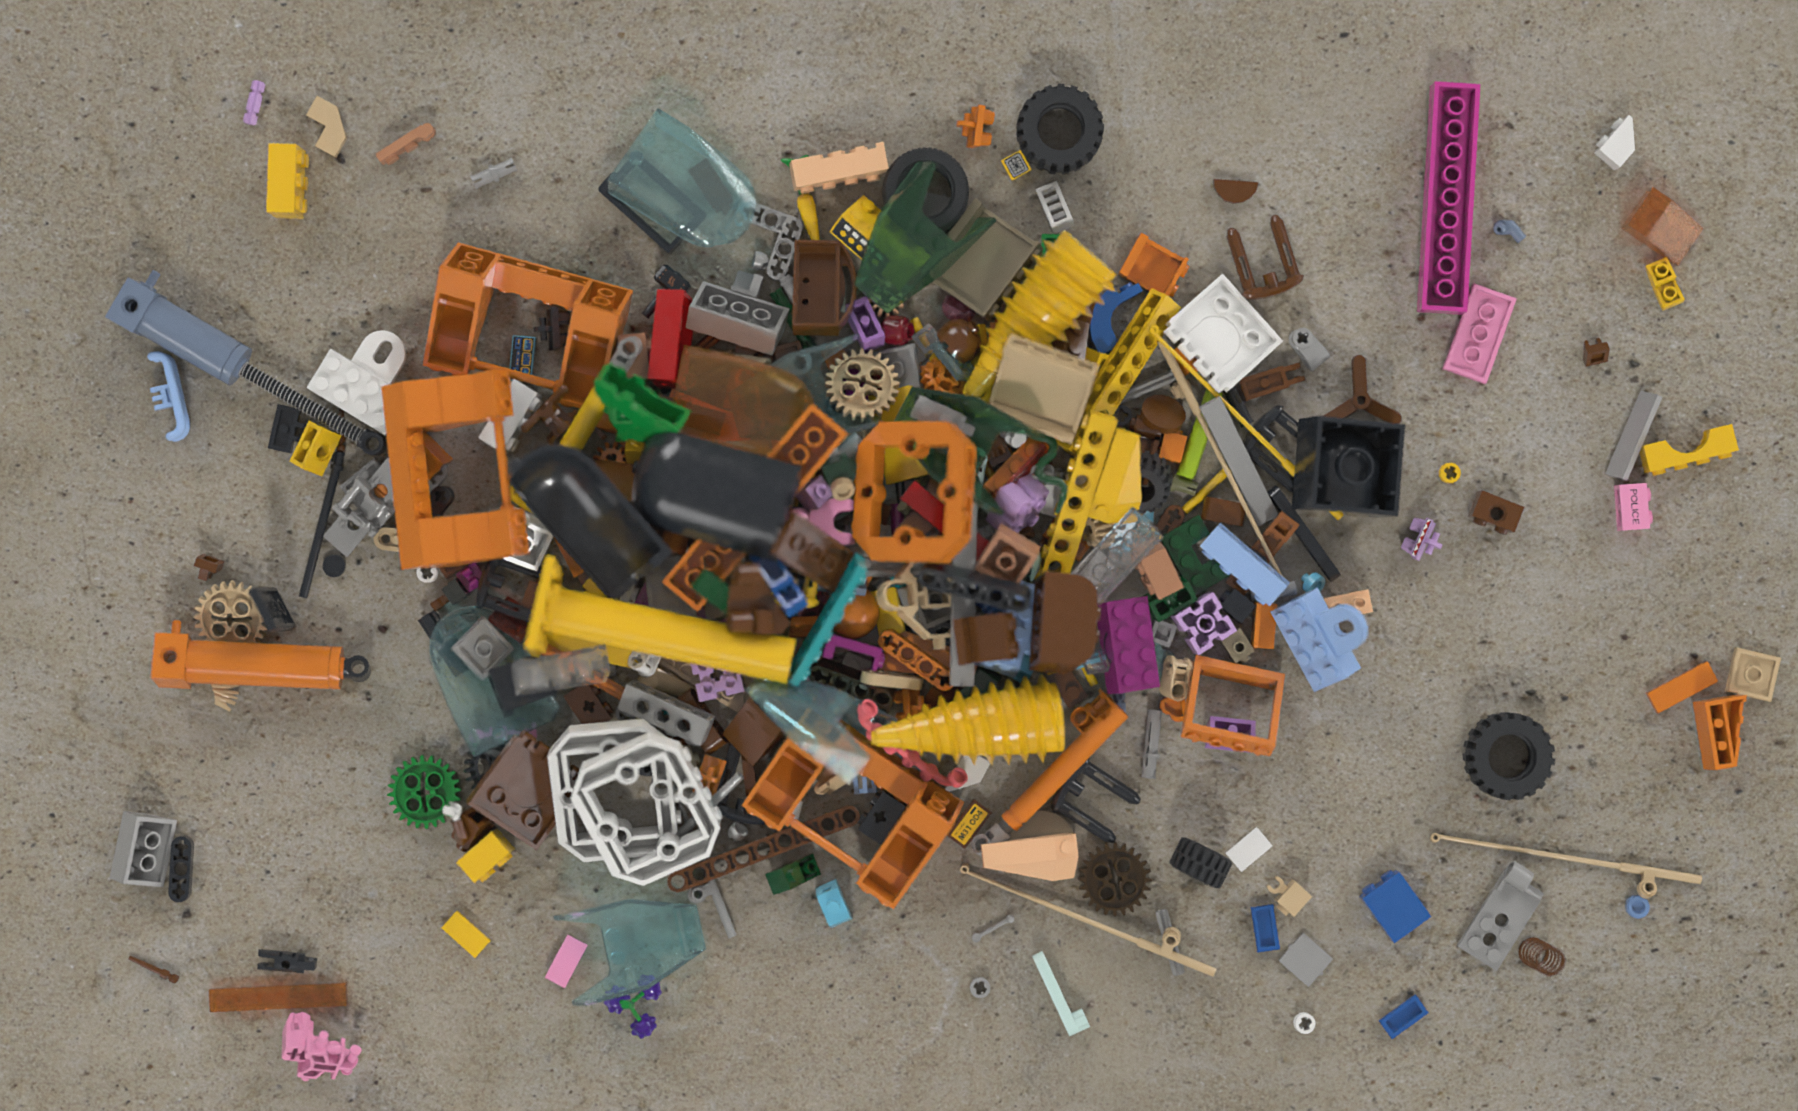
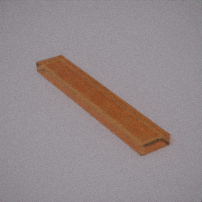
M347 982L209 989L210 1012L348 1005Z

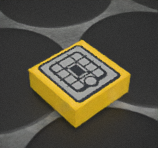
M1021 150L1001 160V164L1011 181L1032 170Z

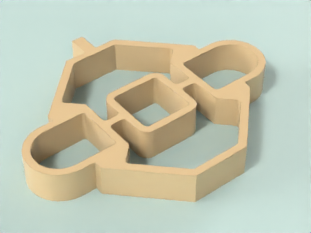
M904 563L894 576V580L885 581L878 587L876 593L877 602L886 611H897V615L922 639H933L934 650L945 649V638L951 636V628L946 634L931 635L913 616L919 607L921 609L950 607L951 595L942 592L943 604L930 605L928 603L927 588L921 586L918 581L916 582V577L909 572L914 563ZM906 583L909 606H892L886 598L887 588L891 584Z

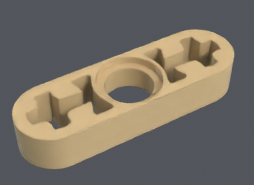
M862 669L860 682L876 686L922 690L924 678L914 674Z

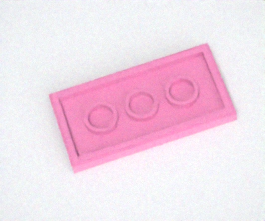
M1475 283L1472 284L1468 295V311L1461 315L1442 369L1476 382L1487 384L1517 298Z

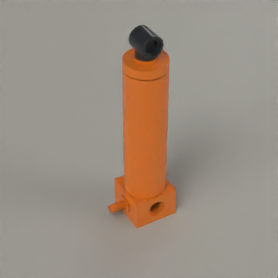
M173 620L171 633H155L151 679L158 688L191 689V683L341 689L343 679L345 678L352 679L355 682L366 681L370 677L371 667L363 656L344 657L343 647L192 640L188 634H180L181 621ZM361 664L365 666L361 673L353 672V668L356 665Z

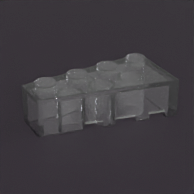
M604 644L555 655H545L531 660L519 659L511 666L515 696L606 683L610 672L606 645Z

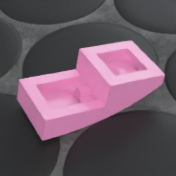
M567 935L545 978L565 988L588 945Z

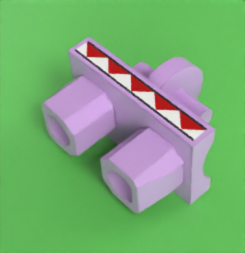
M1414 518L1410 525V530L1419 533L1416 541L1406 537L1401 548L1418 561H1420L1425 548V553L1429 555L1432 554L1434 548L1441 549L1442 544L1437 542L1440 536L1439 533L1434 532L1430 539L1436 523L1429 518H1426V520Z

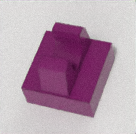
M472 563L456 574L468 593L478 588L482 570L477 563Z

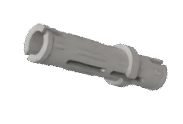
M1148 709L1144 752L1141 754V757H1143L1141 778L1156 779L1157 759L1160 757L1158 745L1162 711Z

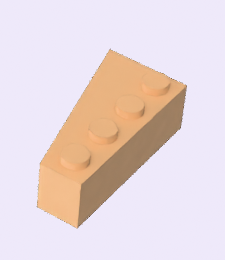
M884 141L876 143V147L868 149L864 145L855 147V149L850 150V153L847 154L845 151L839 150L827 154L826 158H823V155L820 154L791 160L789 164L794 191L800 190V193L812 192L815 187H822L823 190L836 187V184L845 183V186L856 185L858 180L867 179V182L881 180L880 177L889 169Z

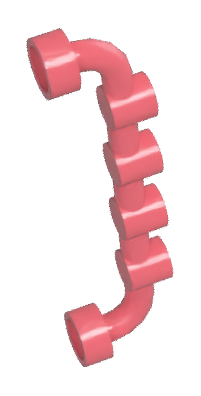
M867 699L858 705L857 712L860 724L867 729L866 737L871 740L870 731H875V728L882 725L880 723L874 724L870 721L877 714L878 708L872 700ZM884 747L885 752L890 755L895 752L902 756V764L905 767L911 768L916 766L920 769L919 774L924 781L933 779L941 785L959 788L968 780L967 773L962 768H954L946 777L938 772L936 765L932 763L927 764L920 759V754L916 750L910 751L905 749L904 751L901 748Z

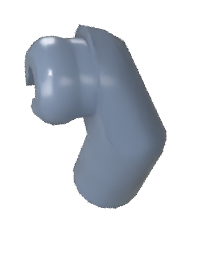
M1499 220L1493 226V231L1497 235H1511L1517 243L1526 237L1513 220Z

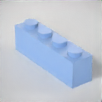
M1221 523L1200 545L1203 549L1202 553L1210 560L1214 558L1220 563V569L1228 575H1234L1238 579L1236 582L1245 590L1249 588L1255 594L1254 598L1262 605L1266 603L1270 606L1290 583Z

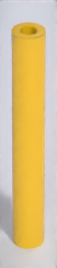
M1221 469L1182 507L1186 514L1191 512L1205 496L1212 492L1227 477L1224 469Z

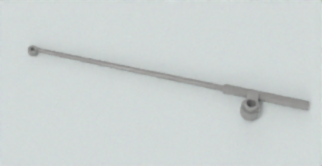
M679 799V802H677L679 810H681L683 820L686 823L689 820V818L687 816L683 803ZM700 867L705 877L706 871L702 867ZM715 879L706 882L707 884L702 886L698 885L688 889L687 898L695 904L703 902L707 896L711 895L728 938L737 935ZM695 891L699 892L698 898L694 897Z

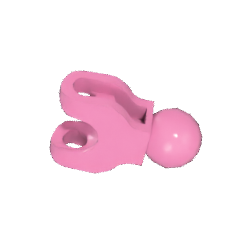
M833 498L827 500L819 509L810 510L809 512L805 508L798 507L793 508L786 515L785 520H787L791 511L795 512L842 545L852 546L855 544L852 534L839 532L835 529L834 525L835 518L840 513L854 511L853 500L851 499L840 501Z

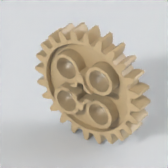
M863 348L860 349V354H856L854 349L851 350V356L843 353V360L836 358V366L830 365L829 367L832 373L826 374V379L829 380L825 382V388L829 389L826 391V396L832 397L830 405L837 403L835 411L838 412L843 409V417L850 413L852 414L853 421L857 415L860 416L862 422H864L867 415L871 421L875 413L882 417V409L889 412L890 407L888 404L894 405L895 399L893 397H898L899 391L896 389L899 388L900 382L895 381L898 379V373H892L895 366H887L888 358L880 360L881 353L872 356V349H870L868 354H864ZM854 368L859 370L860 373L852 375L848 371ZM878 374L882 378L877 381L873 380L870 376ZM861 382L865 383L863 387H859ZM850 389L854 394L846 396L843 394V391ZM873 395L876 397V400L867 401L865 397Z
M232 580L228 587L225 581H222L220 588L214 584L211 587L212 592L207 589L204 592L206 597L201 596L198 599L202 605L195 607V610L200 612L194 615V619L200 620L195 625V628H202L198 635H206L205 641L259 643L258 638L263 639L265 633L262 630H267V627L263 623L248 593V590L252 589L251 585L247 589H243L244 584L241 582L235 587V582ZM217 601L222 602L225 605V610H219L215 603ZM238 603H245L248 606V611H242ZM232 614V617L236 618V620L232 621V618L227 616ZM212 615L217 616V617H221V618L214 619V618H212ZM250 616L252 620L243 617ZM216 624H222L225 627V632H219L216 629ZM241 624L245 625L248 628V633H242L238 626Z

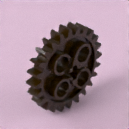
M1116 842L1113 843L1112 848H1109L1108 844L1104 843V850L1102 851L1096 846L1097 854L1094 855L1088 852L1091 858L1090 861L1082 860L1087 866L1086 868H1079V871L1084 873V876L1078 877L1079 881L1084 882V884L1079 886V890H1086L1082 897L1083 899L1090 897L1087 903L1089 906L1096 903V912L1104 908V915H1107L1109 910H1112L1113 916L1116 917L1117 910H1120L1123 916H1125L1126 908L1134 912L1133 905L1136 904L1141 907L1139 899H1147L1143 892L1151 891V888L1146 885L1147 882L1152 881V878L1146 877V874L1150 873L1151 869L1143 868L1148 862L1147 860L1139 861L1142 856L1140 852L1133 855L1134 847L1127 851L1125 843L1121 845V848H1118ZM1110 859L1113 862L1115 874L1117 877H1121V879L1117 880L1121 893L1120 899L1117 898L1115 885L1112 881L1109 882V879H1112L1108 863ZM1122 859L1129 862V867L1125 871L1117 869V863ZM1099 865H1104L1107 868L1106 874L1102 877L1095 875V869ZM1126 882H1133L1135 885L1131 893L1123 892V885ZM1105 887L1113 890L1112 896L1108 899H1104L1100 895L1101 890Z

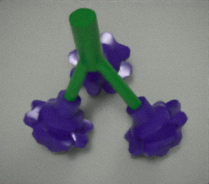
M644 975L637 982L640 990L639 994L630 1000V996L626 993L625 988L621 987L619 989L617 986H614L611 991L605 993L607 999L603 1002L608 1007L610 1013L620 1014L623 1009H629L635 1017V1021L630 1025L632 1029L631 1034L638 1036L640 1039L651 1036L657 1024L655 1023L656 1018L654 1016H649L647 1013L642 1016L639 1015L634 1008L635 1002L640 998L658 1000L662 994L659 981L653 976L646 977Z

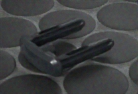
M1276 405L1268 410L1252 426L1269 443L1276 435L1268 427L1273 421H1276L1297 439L1298 432L1290 427L1287 421L1297 429L1298 422L1283 410V405ZM1248 431L1243 444L1251 460L1289 492H1293L1294 477L1255 446L1257 438ZM1260 456L1268 464L1275 468L1276 472H1273L1269 467L1262 463L1258 459V457Z
M503 558L488 561L482 571L478 584L476 604L479 609L486 607L531 623L532 610L490 595L488 589L490 586L502 588L505 576L495 573L498 566L509 568L536 579H541L544 567L539 566L538 570L535 571L513 564L511 561ZM496 604H500V605L506 606V607H508V608L517 610L518 612L513 611V610H510V609H507V608H504V607L499 606V605H496Z
M732 744L729 745L725 758L727 763L717 791L723 786L727 770H731L729 780L735 775L741 753ZM730 792L716 805L719 807L721 814L726 818L746 824L766 825L762 819L746 811L742 806L745 801L744 799H737L735 809L728 807L727 801Z
M1088 759L1054 793L1051 809L1053 813L1058 811L1104 842L1113 843L1116 840V836L1111 829L1065 800L1068 791L1079 797L1085 785L1076 779L1083 773L1129 804L1138 805L1141 798L1136 791L1106 773ZM1098 772L1112 781L1114 785H1108L1096 777L1094 773ZM1073 810L1083 818L1087 819L1089 821V824L1083 823L1082 821L1071 815L1069 811Z

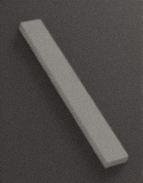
M973 501L971 541L952 559L953 566L975 572L977 501ZM951 578L952 583L957 582L954 578ZM970 584L972 588L976 589V584ZM951 595L950 686H974V663L958 666L952 619L975 616V601Z

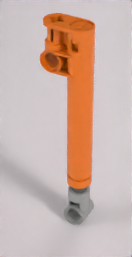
M1100 688L1098 690L1100 694L1091 703H1087L1084 707H1077L1071 713L1070 721L1081 734L1001 815L1003 820L1000 823L996 822L985 834H979L974 837L971 842L973 852L982 857L981 844L1007 841L1011 837L1010 833L1013 830L1018 831L1023 826V823H1026L1129 718L1103 689Z

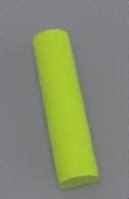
M1208 389L1204 393L1201 405L1216 398ZM1197 416L1176 475L1191 481L1195 478L1208 441Z

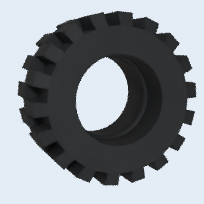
M1145 450L1144 453L1140 451L1141 477L1149 479L1154 485L1150 487L1141 486L1142 501L1139 510L1140 513H1146V510H1149L1151 513L1155 511V508L1160 509L1163 506V502L1166 503L1172 486L1173 473H1171L1170 465H1166L1167 461L1164 458L1160 459L1159 454L1154 453L1152 455L1150 451Z
M1181 837L1169 861L1175 869L1213 888H1221L1233 864L1229 858L1187 837Z

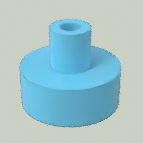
M1317 572L1310 575L1305 573L1301 578L1304 582L1302 588L1305 592L1318 588L1319 592H1321L1325 585V578Z

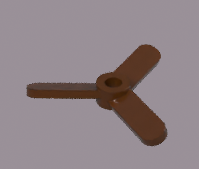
M1362 355L1354 356L1351 361L1353 395L1349 400L1324 416L1347 418L1358 410H1364L1388 423L1399 424L1402 416L1398 411L1374 400L1367 393L1366 360ZM1359 396L1364 399L1362 405L1357 402Z

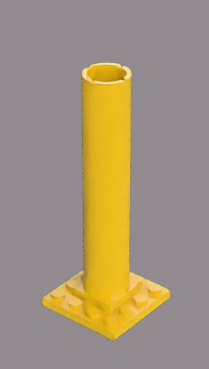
M546 556L525 645L531 656L541 658L542 653L546 654L549 642L545 638L546 634H558L783 684L787 683L796 639L776 634L728 632L727 624L564 589L561 587L564 578L563 570H561L555 557Z

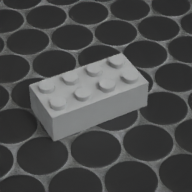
M703 281L690 304L686 328L720 340L735 343L742 347L757 350L764 354L773 355L785 331L789 308Z

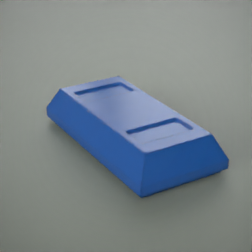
M1273 904L1250 907L1257 953L1279 950L1280 945Z
M1415 994L1378 1021L1390 1038L1393 1039L1429 1012Z

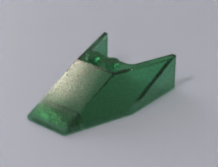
M917 162L878 214L854 285L886 313L891 312L942 276L997 221L995 218L978 217L964 238L955 242L922 213V205L936 166L934 162Z
M911 387L893 422L920 421L910 417L919 395L958 411L967 417L965 423L975 427L972 436L965 434L976 447L973 502L987 511L1003 516L1005 511L978 480L977 475L1000 433L1007 432L1045 438L1046 433L978 397ZM915 442L914 445H913V451L915 450V448H916V446H917V443H916V442ZM930 448L925 458L917 459L934 480L939 483L947 480L949 448Z

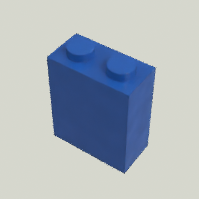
M1389 870L1380 877L1381 881L1375 885L1371 883L1362 889L1363 893L1359 897L1390 941L1396 943L1432 916L1402 874L1397 870Z

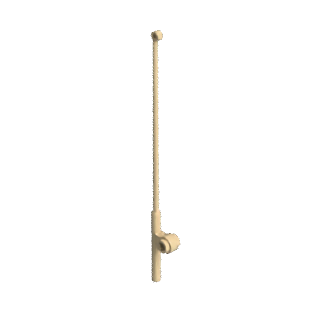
M1157 342L1177 381L1170 387L1172 395L1176 400L1186 398L1193 414L1197 416L1273 568L1281 574L1201 414L1190 382L1185 378L1176 358L1160 342Z
M1433 833L1430 836L1432 843H1437L1440 839L1641 874V882L1637 885V893L1644 899H1649L1656 894L1657 885L1654 882L1655 877L1701 884L1702 875L1624 862L1613 863Z
M967 863L961 865L960 871L963 874L971 875L1136 943L1138 947L1213 977L1216 972V968L1173 951V948L1181 940V932L1175 927L1165 929L1162 937L1163 943L1160 946L970 871V866Z

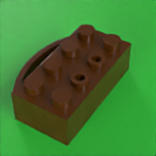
M795 240L793 335L839 336V332L852 314L857 294L856 272L850 254L839 240ZM843 266L848 267L852 280V296L845 313L841 312L845 298Z

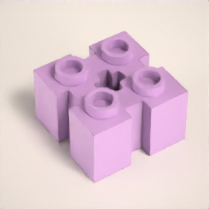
M1032 474L1020 478L1016 484L1013 482L999 489L994 500L996 505L991 507L986 520L996 530L1001 523L1017 533L1022 528L1031 527L1039 519L1038 515L1046 504L1049 490L1039 480L1034 479Z
M1209 591L1197 598L1198 601L1194 602L1195 607L1187 606L1170 616L1179 631L1187 632L1189 636L1184 638L1192 653L1200 655L1214 646L1211 641L1214 638L1216 640H1223L1237 631L1228 615H1221L1218 610L1223 607L1214 592ZM1201 619L1207 620L1205 628L1199 625Z
M691 664L693 675L699 674L701 683L695 684L699 702L720 697L719 691L725 690L726 696L746 691L742 674L723 671L720 680H716V677L713 678L712 673L715 672L714 668Z

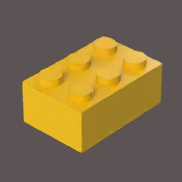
M268 144L266 212L275 218L304 219V213H307V200L304 199V190L308 189V178L305 177V168L309 166V156L297 144Z

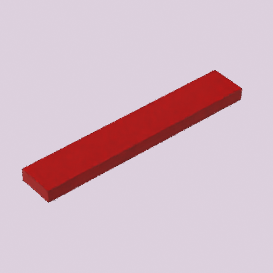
M914 481L901 496L900 500L944 535L946 506ZM977 531L976 562L989 542Z

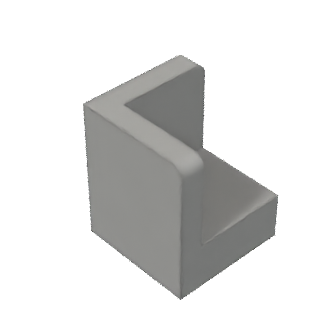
M739 270L730 290L758 298L764 277Z

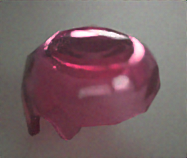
M947 295L941 304V310L950 321L963 319L970 322L976 314L951 295Z

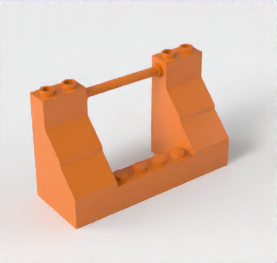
M458 242L439 268L423 366L429 367L433 371H445L453 376L468 375L471 370L474 371L475 369L482 371L509 370L511 379L553 390L554 393L562 385H566L569 391L558 403L565 407L581 408L592 390L594 381L604 365L609 364L618 349L617 335H623L633 290ZM495 288L503 293L512 292L519 294L525 299L534 298L541 300L544 304H556L563 306L566 310L573 311L559 380L553 381L483 362L475 357L477 342Z
M488 370L475 374L403 381L381 386L401 570L455 567L529 554L524 508H515L514 504H512L510 483L506 476L508 465L502 422H505L506 417L514 416L509 370ZM491 421V423H494L503 504L500 506L501 510L432 518L423 432H439Z
M813 700L742 806L749 814L759 817L772 829L780 831L784 825L787 827L790 825L856 870L859 878L855 884L863 892L872 894L882 905L894 909L953 827L964 801L945 790V788L933 780H922L919 774L920 771L914 767H905L902 764L901 758L895 754L890 755L886 753L884 747H877L876 744L872 745L871 740L866 737V734L816 700ZM832 754L836 755L838 760L844 757L859 775L868 777L874 781L878 788L887 790L893 794L897 801L907 804L868 865L866 863L862 864L797 820L793 814V811Z

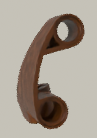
M737 563L732 574L728 596V632L782 634L790 622L772 596L762 576L759 564Z

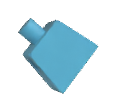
M836 879L815 888L816 897L829 927L833 928L853 919Z

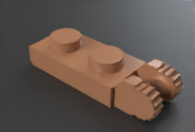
M429 123L420 125L376 153V157L383 166L385 164L391 165L399 159V155L403 152L409 153L419 146L417 143L420 141H430L435 136L436 130Z

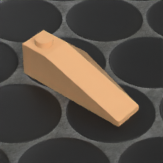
M1067 832L981 844L984 868L1049 881L1071 879L1075 876L1079 856L1076 834Z

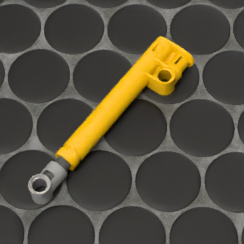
M629 336L621 340L618 349L609 363L628 372L636 357L642 352V341L636 336ZM627 341H630L635 345L634 353H630L627 351ZM594 386L559 444L578 449L579 451H582L602 418L604 414L603 409L605 408L594 392ZM511 486V501L532 513Z

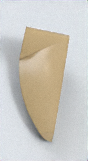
M658 663L653 675L650 677L640 675L638 678L641 683L676 696L682 695L690 688L697 692L695 685Z

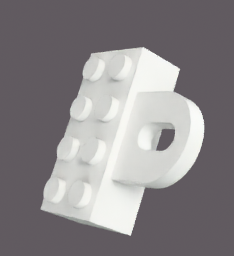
M381 330L369 334L363 340L352 360L330 349L307 388L383 435H386L381 386L394 382L406 361V347L397 335ZM389 341L393 347L391 353L384 363L377 364L375 354L382 343Z

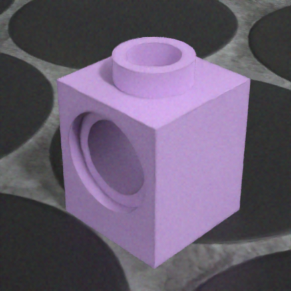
M818 476L811 478L799 491L796 498L806 510L819 508L833 495L823 477Z

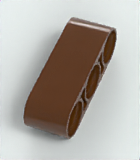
M690 688L676 698L712 714L704 701L699 702L698 693L693 688ZM716 718L706 741L700 745L708 755H711L729 742L723 735L724 730ZM682 719L687 728H690L689 721Z

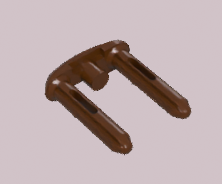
M1279 215L1271 216L1270 226L1287 279L1279 282L1276 272L1265 274L1262 276L1265 283L1264 287H1256L1239 232L1235 228L1227 230L1226 238L1243 288L1241 295L1247 300L1278 296L1293 289L1303 281L1304 275L1299 273L1284 222ZM1282 245H1285L1291 266L1288 265L1287 258ZM1239 258L1243 261L1248 279H1245Z

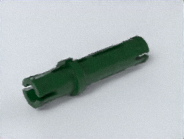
M781 287L769 296L776 305L789 308L787 323L793 331V304L790 303ZM795 335L805 353L817 346L811 335Z

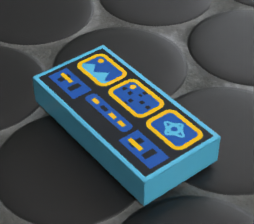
M513 335L509 369L533 375L536 337Z

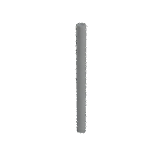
M737 772L712 796L711 802L714 807L744 779L740 772ZM692 816L677 830L676 834L682 837L690 832L697 825L695 818ZM666 844L664 848L672 849L674 846Z

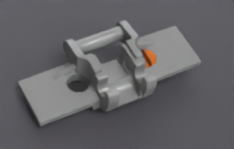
M389 457L368 482L362 477L357 476L350 490L339 503H335L332 507L339 517L323 537L346 557L352 553L367 533L370 537H374L395 512L392 506L394 499ZM362 489L366 493L363 498L364 501L353 511L347 506ZM350 520L359 526V529H353L350 526Z

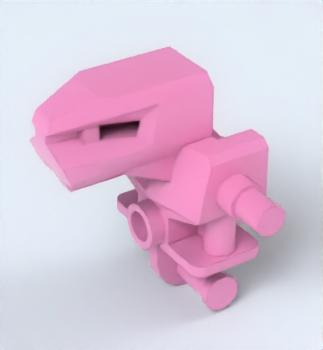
M304 1012L290 1013L282 1032V1059L297 1061V1076L303 1081H309L310 1079H317L324 1072H331V1079L334 1080L339 1070L344 1075H350L352 1069L358 1063V1055L361 1053V1048L358 1045H352L350 1049H346L345 1038H341L340 1042L328 1041L329 1035L326 1031H321L319 1036H314V1022L310 1020L309 1014Z

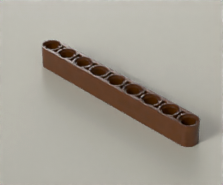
M848 805L802 823L810 826L813 831L825 837L855 825L859 821L860 816L855 807ZM851 809L855 812V819L852 822H845L842 815L845 810ZM827 817L834 821V827L828 831L821 827L822 820ZM789 827L673 872L668 877L667 884L673 892H682L810 843L812 840L802 838L800 832L793 827ZM782 834H788L792 839L791 844L787 847H783L778 843V839ZM761 842H766L770 846V852L766 855H761L757 851V846ZM741 850L746 851L749 855L748 861L739 863L735 857L737 852ZM717 859H724L727 862L726 870L717 871L714 867V862ZM696 867H702L706 871V876L701 880L693 876V870ZM676 875L683 877L684 885L681 888H675L671 883L672 877Z

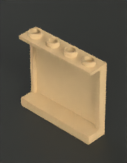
M1011 334L1004 348L1003 359L985 413L995 418L1013 422L1017 426H1024L1035 430L1037 433L1052 436L1059 441L1072 444L1099 365Z

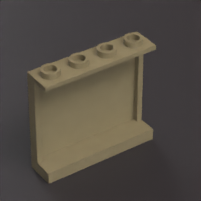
M974 199L922 268L921 272L926 279L989 322L992 317H996L993 311L1000 312L1001 305L1004 302L1002 296L1011 298L1014 294L1015 288L1012 282L1018 283L1026 278L1022 268L1029 269L1033 262L1036 263L1032 254L1042 256L1043 248L1039 241H1033L986 209L980 201Z

